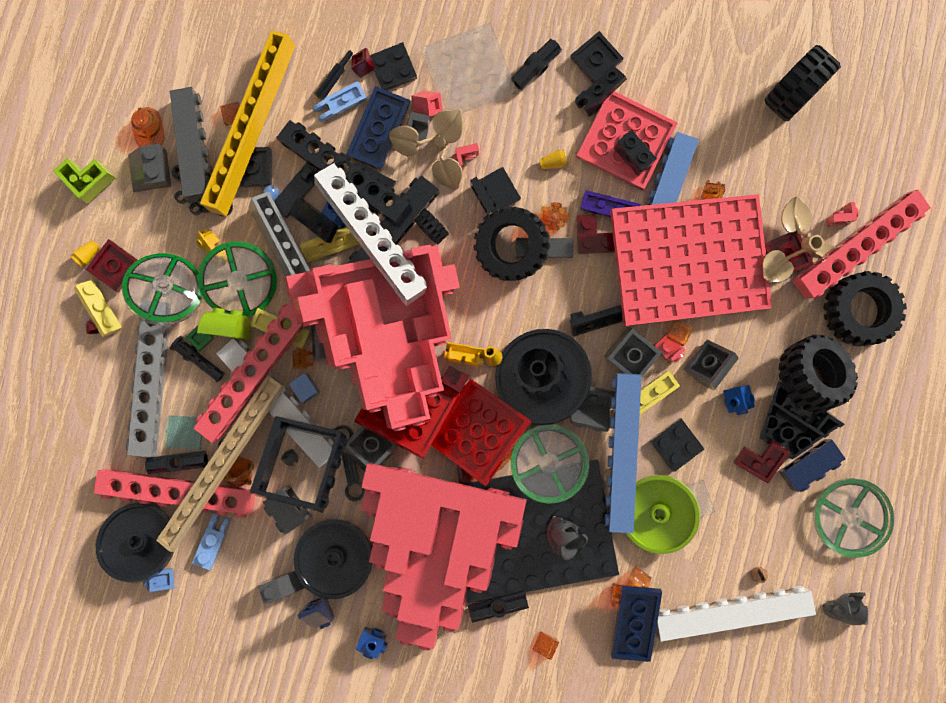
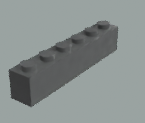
M193 87L170 90L183 198L189 204L201 202L209 182V175H211V169L206 160V157L209 156L208 149L204 145V140L206 139L205 130L202 128L204 117L199 107L202 104L199 93L195 92Z

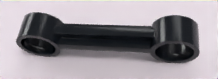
M339 425L334 429L346 428L350 433L349 439L353 436L352 429L347 425ZM342 451L341 456L348 483L345 488V495L350 501H358L363 498L365 489L362 488V483L359 482L355 462ZM353 484H358L362 488V493L358 498L351 497L348 492L349 487Z

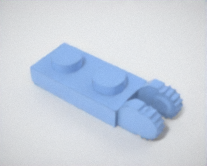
M355 82L324 98L325 100L313 106L314 112H319L329 106L330 110L318 117L319 122H324L366 101L367 98L359 82Z
M216 513L213 514L192 562V564L209 571L213 568L230 522L229 518H225L222 521L220 530L215 529L219 519V514Z

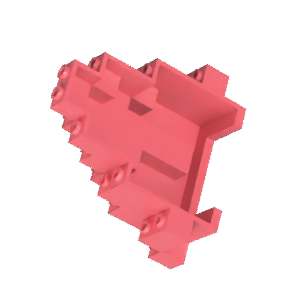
M430 244L411 248L403 252L405 259L413 263L414 271L417 275H421L427 283L425 294L405 306L371 259L339 266H333L332 264L312 268L305 273L284 277L288 299L293 303L297 324L303 323L304 326L315 324L319 343H323L328 366L338 370L349 368L352 384L357 385L362 409L369 410V413L380 411L382 406L387 428L394 429V431L406 429L405 425L412 423L413 426L425 424L424 420L430 419L426 397L437 396L439 391L444 390L434 346L444 345L446 340L452 339L442 296L454 293L453 289L460 288L455 264L442 267L438 245L431 247ZM397 262L389 263L392 267L400 266ZM408 277L401 278L404 283L411 282Z
M369 463L366 466L362 483L365 493L361 510L366 511L365 515L375 517L370 541H373L369 562L374 563V567L387 571L383 587L385 597L381 611L386 612L387 616L397 617V620H399L395 640H399L400 644L407 646L411 644L418 645L420 649L429 651L436 646L440 626L450 632L460 628L469 587H471V591L478 593L487 590L491 580L498 543L501 544L500 547L512 550L513 547H517L527 499L510 496V492L494 488L484 490L416 474V470L399 466L390 468Z

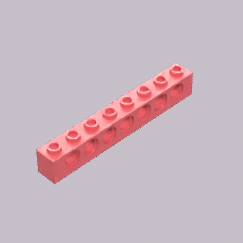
M919 189L907 192L792 280L805 299H816L824 294L823 290L836 285L840 277L852 273L853 267L865 263L870 254L879 252L883 244L897 238L896 235L899 232L908 230L913 221H918L925 217V212L931 207ZM817 276L820 277V283L817 281Z
M289 302L281 307L278 318L276 320L273 319L267 326L268 331L264 336L261 335L256 340L255 348L246 353L243 358V364L233 370L231 374L233 377L230 381L225 382L219 389L220 394L217 398H213L208 403V410L204 414H200L196 419V425L193 429L210 442L219 441L260 387L266 376L269 375L304 329L303 323L297 324L293 303ZM290 319L292 322L291 327L284 329V321ZM274 335H279V343L273 345L271 341L272 337ZM263 350H266L268 353V357L266 360L262 361L260 359V353ZM251 366H254L256 369V373L253 376L248 374V369ZM241 381L244 388L241 392H238L236 385ZM227 397H229L232 401V404L229 408H227L224 405V401ZM215 413H217L220 417L219 422L217 424H215L212 420V417Z
M102 469L97 470L94 494H101L100 497L105 499H113V496L120 497L121 501L137 499L141 504L158 502V506L170 507V504L177 505L178 508L196 481ZM117 481L121 484L120 490L116 489L115 484ZM136 483L140 486L139 493L134 489ZM219 485L213 493L217 496V503L213 504L209 499L201 511L208 512L209 509L216 510L215 513L220 515H227V512L235 513L234 516L246 517V515L253 513L255 495L250 493V489ZM155 486H157L160 490L158 496H156L153 492ZM173 489H177L179 492L177 499L172 495ZM231 496L234 497L237 501L235 507L231 506L229 503V499Z

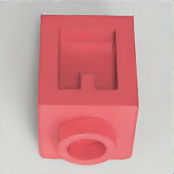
M478 143L455 148L456 154L453 155V159L460 164L462 170V159L472 160L479 155Z
M855 202L846 204L844 211L833 212V215L826 219L827 226L847 225L855 222L858 217V208L855 206Z
M669 333L654 345L662 352V357L668 363L678 362L684 356L683 352L686 350Z

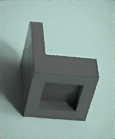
M411 112L408 126L418 132L417 141L426 139L430 125V116Z

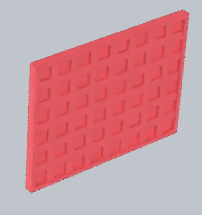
M759 194L610 210L624 326L772 308L770 285L763 278L762 270L766 250Z

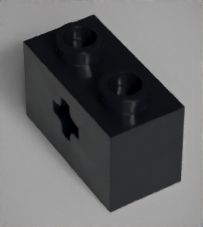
M630 130L619 139L614 146L617 153L637 176H640L651 167L657 159L633 130Z

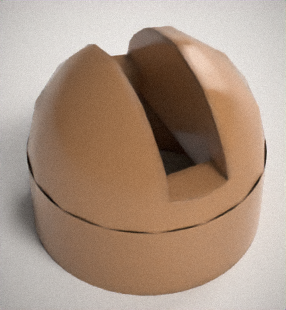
M755 567L751 570L750 575L753 581L764 583L767 580L768 574L765 569ZM758 571L761 572V574H762V576H763L762 579L760 578L759 574L757 573Z

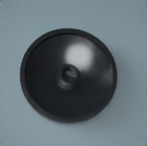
M141 503L129 504L113 512L102 524L96 539V556L101 568L112 578L128 583L146 581L159 574L168 565L174 552L168 551L156 541L169 522L170 517L154 505Z
M328 519L318 522L301 536L296 545L294 567L297 577L309 592L325 599L347 597L360 589L367 580L373 564L369 562L372 547L365 533L351 522L341 519Z

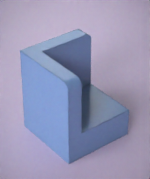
M303 373L289 383L301 403H306L320 393V390L308 373Z

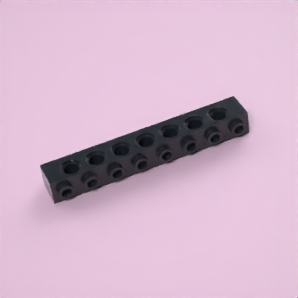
M291 120L288 121L276 137L283 146L319 171L333 163L342 170L349 169L348 173L345 174L346 180L349 184L352 183L356 187L360 199L364 198L369 207L400 227L412 211L409 203L410 200L403 194L398 196L394 193V188L388 184H381L379 182L380 179L373 173L368 175L360 164L355 163L354 165L351 163V159L344 153L338 154L335 152V147L328 142L325 144L321 142V138L314 132L308 133L306 131L307 128L300 122L295 124ZM305 138L302 143H298L300 139ZM319 148V151L313 154V151ZM334 159L331 164H327L328 160ZM364 179L361 185H356L358 180ZM378 189V190H379L378 194L375 195V196H372L371 193H372L374 190ZM389 200H394L393 205L386 206Z

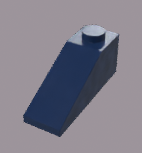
M321 597L308 602L298 614V618L313 629L316 627L323 629L331 625L330 622L335 617L328 599Z

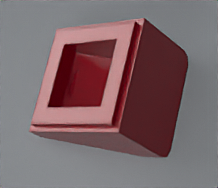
M367 48L352 56V71L359 77H363L374 70V65Z
M457 465L460 484L474 480V477Z

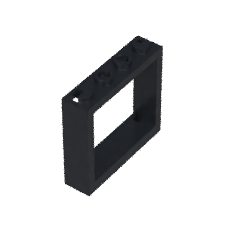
M275 416L250 493L258 497L323 513L324 508H327L329 504L328 495L330 489L335 484L334 476L336 469H339L341 465L340 456L342 450L346 448L347 436L342 431ZM287 428L335 439L315 504L266 491Z

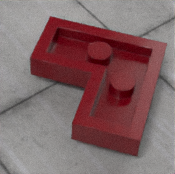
M596 214L577 215L578 254L615 253L613 233H597Z
M771 441L761 456L744 446L734 460V464L762 481L769 483L790 454V451L774 441Z

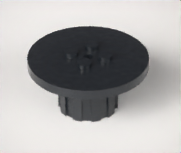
M552 329L532 330L515 338L502 352V361L496 367V388L500 399L531 420L532 424H555L571 417L586 401L592 385L591 364L582 346L571 336Z

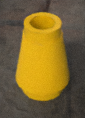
M559 149L539 159L542 170L563 168L564 165L568 164L565 151H559Z
M91 240L74 250L70 257L83 267L85 264L88 265L100 247Z
M488 346L484 350V362L488 366H497L502 361V353L500 350Z

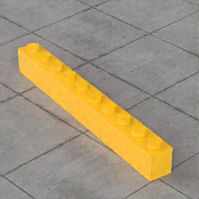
M270 31L200 202L210 212L227 217L296 47L288 34Z

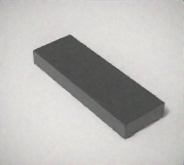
M516 238V258H524L529 250V238ZM548 238L550 243V249H548L547 253L549 254L548 258H573V238Z

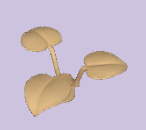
M460 108L438 112L432 121L433 129L437 134L421 141H417L418 132L409 126H399L390 131L389 138L398 153L407 157L414 155L418 151L417 145L434 140L437 147L443 148L440 161L432 165L435 179L441 185L450 189H458L460 187L462 179L460 164L452 158L444 160L448 144L458 141L462 135L463 116Z
M798 197L792 198L786 204L781 215V222L787 232L797 230L798 234L805 236L801 243L802 249L787 257L779 250L766 254L763 259L762 270L763 278L768 282H781L791 276L794 266L788 261L789 259L804 252H812L811 254L814 255L812 261L815 263L834 249L832 245L824 243L821 236H811V233L801 231L811 226L813 216L810 209Z

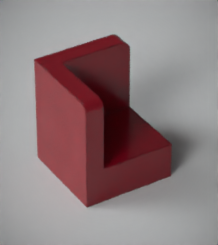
M449 366L441 380L443 384L460 393L470 376Z

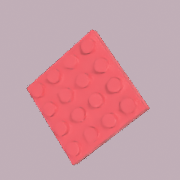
M614 91L603 102L576 158L643 191L678 122ZM630 130L636 133L657 158L654 164L640 176L635 174L614 149L617 141Z

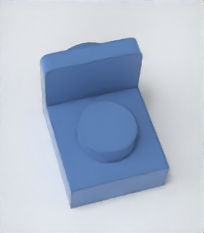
M173 568L163 569L153 578L143 581L144 587H147L149 592L174 589Z

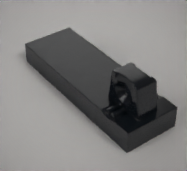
M307 162L274 201L280 214L286 219L290 216L289 213L296 198L304 199L315 185L314 175L318 171Z
M296 198L289 214L323 241L331 243L339 226L303 198Z
M619 305L585 316L579 311L570 314L571 320H569L572 336H577L623 322L622 308Z

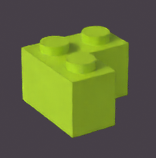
M67 158L53 170L80 200L86 203L91 202L116 179L96 159H93L84 169H81L78 164Z

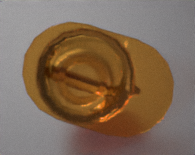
M150 107L138 108L131 117L132 130L137 145L139 147L160 144L162 146L165 134L160 114Z
M238 456L223 480L233 487L251 485L252 470L254 468L253 462Z

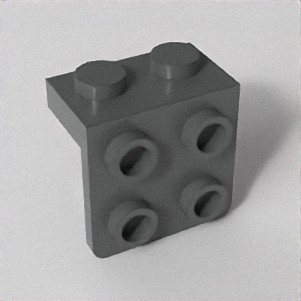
M591 386L589 395L582 407L575 414L571 415L570 423L577 427L608 432L610 428L611 397H614L615 391Z

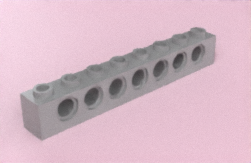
M142 301L140 308L148 312L152 301ZM159 302L155 314L170 315L171 304ZM141 316L140 324L137 326L139 338L135 346L137 359L133 366L135 380L131 386L133 401L130 402L129 406L131 420L128 422L129 439L126 442V450L128 451V456L155 457L158 453L170 322L156 321V324L151 326L150 320ZM153 336L154 343L149 345L148 340ZM149 355L153 358L151 364H148L146 361ZM147 374L151 376V380L148 384L145 382V376ZM145 393L149 395V400L146 403L143 401ZM143 412L147 414V420L145 422H143L141 419V415ZM142 431L145 433L144 441H141L139 438Z

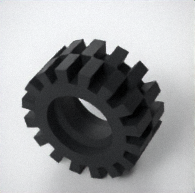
M427 209L414 219L423 232L437 245L449 235L446 228Z

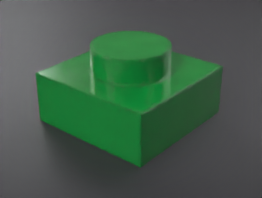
M197 326L186 338L198 351H202L214 337L209 334L197 333Z

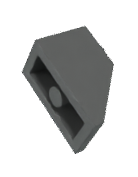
M296 571L263 581L258 585L264 605L305 588L298 579Z

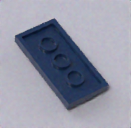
M375 86L346 155L349 158L382 171L393 145L389 138V133L394 128L401 126L410 105V100Z
M621 585L611 650L612 659L651 662L662 598L661 589Z

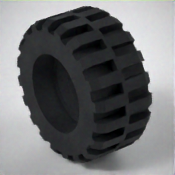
M815 45L771 90L764 99L765 104L783 121H789L841 68L840 62L821 45Z
M510 206L493 210L492 214H487L484 217L483 223H479L477 227L479 231L474 235V239H476V245H473L474 251H477L478 254L476 259L478 262H481V267L484 271H488L489 275L497 277L499 280L517 281L526 279L541 269L544 261L548 258L549 254L547 253L548 249H550L548 241L550 237L549 232L546 231L544 222L529 210ZM507 226L522 228L529 238L528 253L517 262L504 261L496 251L495 242L497 235Z
M871 271L858 272L842 278L836 285L830 288L832 292L827 293L825 297L828 300L823 305V309L827 311V314H824V319L829 321L827 327L829 330L835 331L833 335L837 339L843 338L842 342L852 344L853 346L875 345L891 339L896 335L895 331H900L903 326L900 322L905 321L906 314H903V311L907 309L906 303L903 304L902 300L905 296L903 292L899 293L898 289L900 287L898 284H892V279L888 276L882 277V273H871ZM857 292H864L870 295L877 305V318L870 327L862 326L852 315L851 301Z
M811 335L787 347L781 355L778 370H780L779 379L783 383L782 388L787 391L789 399L795 401L794 404L798 407H803L806 411L813 413L826 412L847 403L855 394L858 384L856 382L858 374L855 372V363L852 362L851 355L845 351V347L842 344H838V341L835 339H829L828 336ZM813 365L820 372L823 383L816 376Z

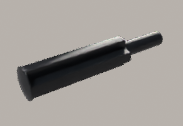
M348 50L339 64L336 63L314 93L320 100L326 98L345 71L344 66L353 55L351 50Z

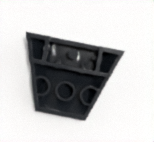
M778 380L760 439L768 444L774 441L790 451L788 457L793 460L811 448L814 443L823 437L826 438L829 436V433L838 427L841 428L845 424L829 411L813 413L804 410L803 407H798L794 404L795 401L793 399H789L787 391L782 388L783 383Z

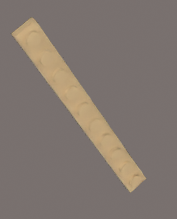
M266 376L156 541L168 551L174 552L285 388L284 385L271 376Z

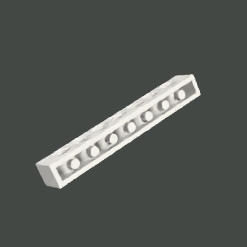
M333 163L314 175L315 185L405 306L424 295L427 289L425 279L421 275H417L414 271L413 263L405 259L401 247L393 243L389 231L381 227L379 218L376 214H372L369 211V206L365 199H360L356 187L352 183L349 184L346 180L344 171L341 168H337ZM339 185L342 188L336 190L333 188V186ZM350 200L353 204L346 205L344 202ZM363 216L365 219L357 220L355 217ZM374 231L376 235L369 236L367 232ZM385 246L388 250L382 252L378 247ZM397 262L400 266L392 267L389 263ZM408 277L411 282L404 283L401 278Z

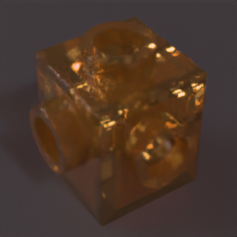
M551 202V205H543L541 207L540 220L544 222L545 226H548L549 230H560V227L563 228L565 223L569 222V212H566L567 207H562V203Z

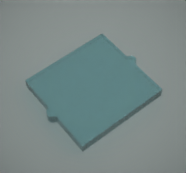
M169 415L168 429L166 430V447L201 449L202 435L193 429L198 417Z

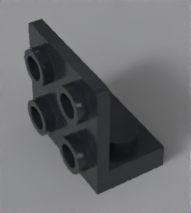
M503 167L479 180L477 176L470 180V186L486 214L490 215L493 213V210L511 206L521 200L519 193Z

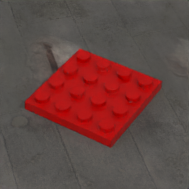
M470 378L456 399L432 446L486 486L532 421Z
M442 383L443 391H439L437 396L426 397L430 419L424 420L425 424L413 426L412 423L405 425L406 429L400 431L387 428L382 406L380 411L369 413V410L361 408L354 422L424 459L460 393Z

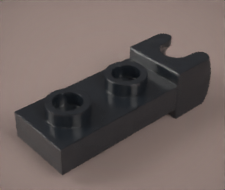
M612 65L586 91H582L575 98L577 107L582 108L586 105L584 109L587 116H592L599 109L598 106L627 80L626 76Z

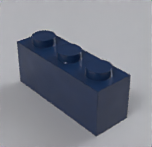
M824 439L779 470V473L792 491L803 492L810 487L809 484L813 481L823 479L826 476V472L839 468L842 465L841 462L846 458L832 439Z

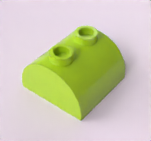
M213 308V312L207 311L202 315L197 333L251 340V322L247 316L242 315L243 311L231 310V313L228 314L225 313V309Z

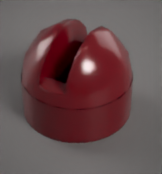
M92 320L87 321L85 327L87 334L100 333Z

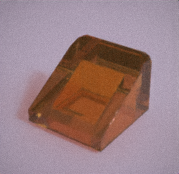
M540 631L533 650L552 660L559 641L557 638Z

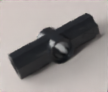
M550 38L537 52H533L526 59L524 65L511 77L513 84L523 91L536 77H540L546 71L549 64L561 53L562 49L559 44Z
M206 450L148 457L146 458L145 469L149 475L205 468L208 464V455ZM176 457L180 460L179 467H176L174 465V459Z
M525 591L468 605L472 623L493 617L501 618L505 614L529 608ZM495 603H502L504 605L503 609L496 611L493 608Z

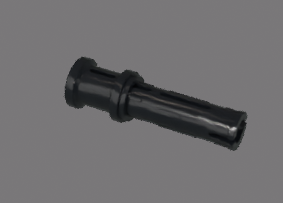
M179 336L171 344L170 349L172 351L175 350L182 355L183 360H190L216 382H219L225 375V372H222L198 353L194 346L184 341V337ZM202 361L205 365H207L209 368H211L212 371L209 370L206 366H204V365H203L202 363H200V362Z

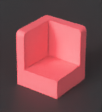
M422 91L411 95L413 111L415 113L433 116L443 111L441 94L439 92Z

